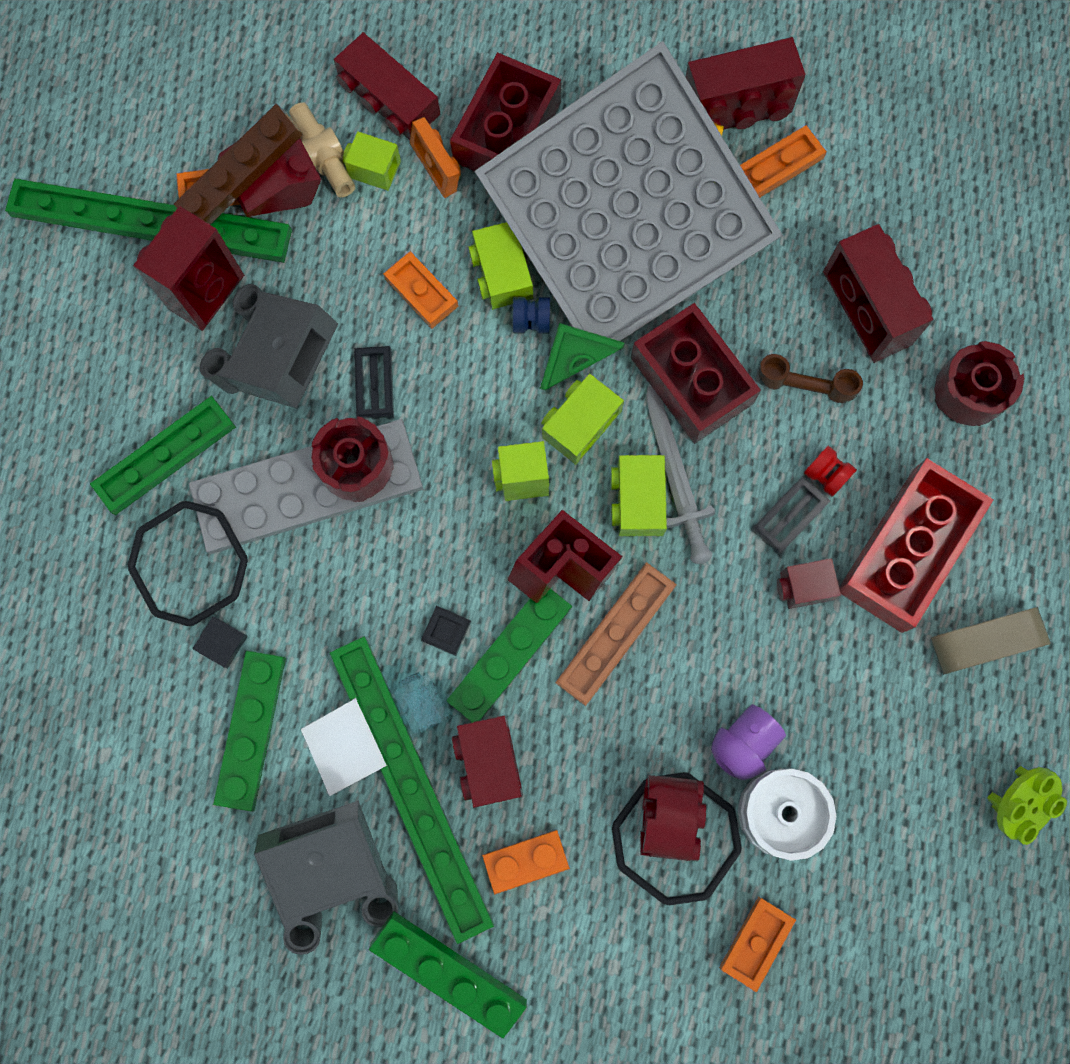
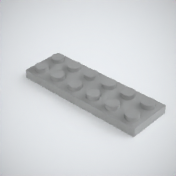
M403 419L377 426L390 448L394 469L384 489L373 497L367 498L364 502L344 500L328 490L313 470L311 459L313 448L311 446L189 483L193 502L219 509L223 512L241 545L424 490ZM349 456L346 461L348 464L354 463L359 457ZM196 511L206 552L214 554L233 548L217 517Z

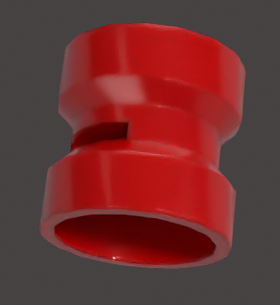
M828 445L804 471V474L811 480H818L823 485V490L833 497L857 469L849 462H842L838 459L837 452ZM836 465L838 469L827 480L825 476Z

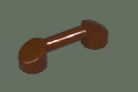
M770 354L764 357L758 369L760 380L770 389H779L784 385L827 394L830 400L837 403H846L853 400L863 387L861 376L851 369L838 371L833 380L789 372V362L778 354Z

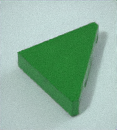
M559 323L540 389L547 390L623 349L625 343Z

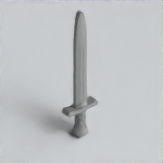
M649 386L647 388V402L650 419L660 454L665 455V471L678 513L676 518H666L667 528L684 524L691 546L690 560L695 564H704L711 559L712 552L704 543L698 520L714 516L715 509L712 506H708L698 511L665 408L658 394L652 386Z

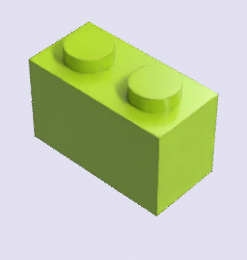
M505 222L472 231L474 245L468 246L473 267L480 266L483 277L477 278L482 300L489 298L493 310L512 305L513 297H525L527 300L533 299V284L523 249L508 223Z
M590 373L582 382L576 380L566 392L565 398L567 400L559 409L553 407L541 422L544 426L542 428V438L575 465L622 412L624 405L622 398Z
M544 441L498 447L499 459L492 460L496 492L503 491L505 501L549 496V475Z
M619 455L617 467H611V490H618V504L611 505L612 526H619V536H664L667 530L665 455Z

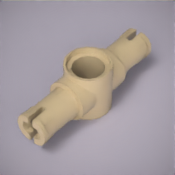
M306 103L295 104L290 109L289 115L303 133L300 139L316 170L321 175L326 176L338 197L350 195L355 190V185L344 167V151L331 127L325 129L323 125L318 124Z

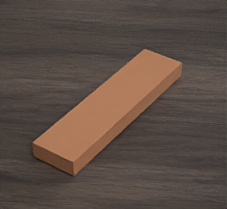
M646 562L555 683L586 706L677 584Z

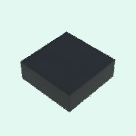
M436 606L421 641L457 656L470 627L471 620Z
M212 616L194 645L193 650L228 669L246 640L247 635Z

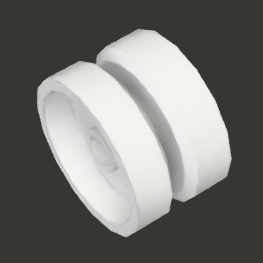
M796 769L764 771L750 780L741 793L738 806L740 827L749 842L763 853L790 861L810 858L824 849L834 833L837 817L834 800L824 783L808 772ZM785 807H791L792 813L787 815L788 822L782 817V810Z

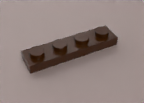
M276 103L174 205L177 208L180 205L206 223L211 224L278 160L303 133L284 109Z

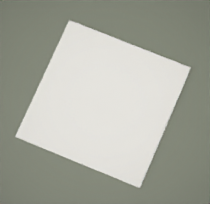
M356 698L301 729L329 796L387 766Z

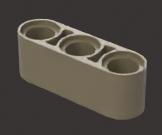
M1038 607L931 637L943 675L1051 644Z

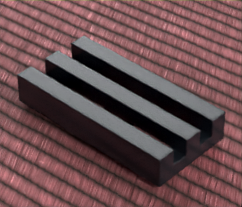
M391 347L354 348L356 418H372V420L385 417L387 419L394 418ZM383 355L385 408L379 409L377 356ZM363 356H370L371 409H365Z
M802 476L751 530L756 535L758 534L767 545L769 544L775 553L780 555L825 508L830 500ZM803 487L808 493L768 532L764 527ZM814 497L819 503L780 543L775 537Z

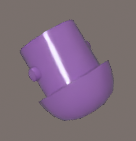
M752 704L728 730L722 727L718 729L712 741L711 751L717 764L726 773L740 780L751 779L766 770L763 763L764 760L781 743L786 734L771 715Z

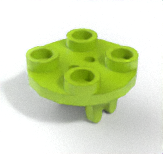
M1020 766L1014 771L1019 777L1007 789L1003 798L993 792L987 797L988 801L993 804L991 807L997 812L998 828L1007 837L1018 840L1023 845L1032 843L1037 838L1039 831L1049 820L1059 817L1067 806V800L1061 796L1063 791L1061 779L1048 768L1037 767L1027 770Z

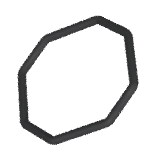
M181 501L138 528L128 561V571L150 612L155 617L185 626H194L239 597L248 559L223 512L201 504ZM184 508L216 516L240 558L232 594L191 619L158 610L135 567L144 533Z
M686 772L660 775L663 777L698 780ZM646 779L643 780L612 825L616 861L619 870L665 905L704 901L710 898L741 853L742 846L734 807L704 785L703 794L728 812L734 849L704 892L666 897L626 866L624 861L619 827L644 794Z

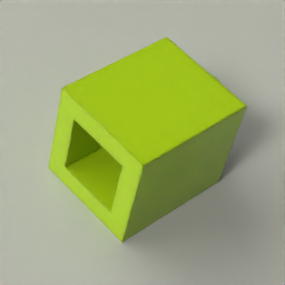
M357 131L353 142L347 144L343 154V163L351 179L389 191L401 162L397 144Z

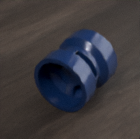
M513 297V333L524 334L528 329L536 330L538 334H550V297H539L536 301H528L525 297Z

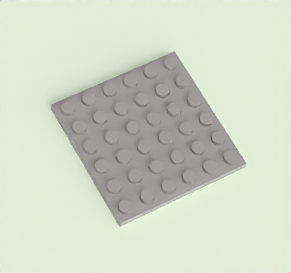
M663 41L475 170L478 178L572 326L618 341L624 340L783 236Z

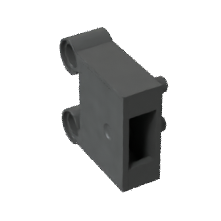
M254 284L245 285L237 291L233 298L234 310L248 321L234 352L230 355L221 348L209 350L201 359L200 372L228 394L243 392L297 409L338 323L319 305L266 293Z
M359 800L258 835L254 856L284 926V945L292 953L299 955L308 954L319 945L322 926L321 911L362 897V917L371 926L382 927L393 911L398 913L397 884L394 879L386 874ZM375 898L387 899V901L383 903H376L372 900H374ZM298 925H306V926H309L310 928L303 930V929H298L296 926H298Z

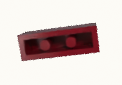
M364 32L333 59L338 73L336 79L341 87L348 93L356 92L361 97L362 104L370 113L375 115L378 112L382 115L388 128L395 135L400 136L403 134L410 140L413 121L425 117L430 125L441 115L438 96Z

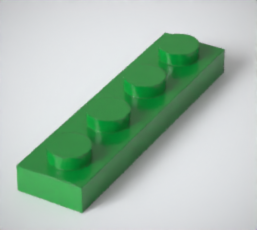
M211 395L95 479L90 485L112 514L117 515L235 429L236 426Z
M551 588L538 603L530 598L446 701L472 723L481 721L573 606Z
M246 651L213 805L250 812L255 811L286 661L285 657Z
M395 911L392 912L370 943L369 951L503 1039L527 1008L526 998Z

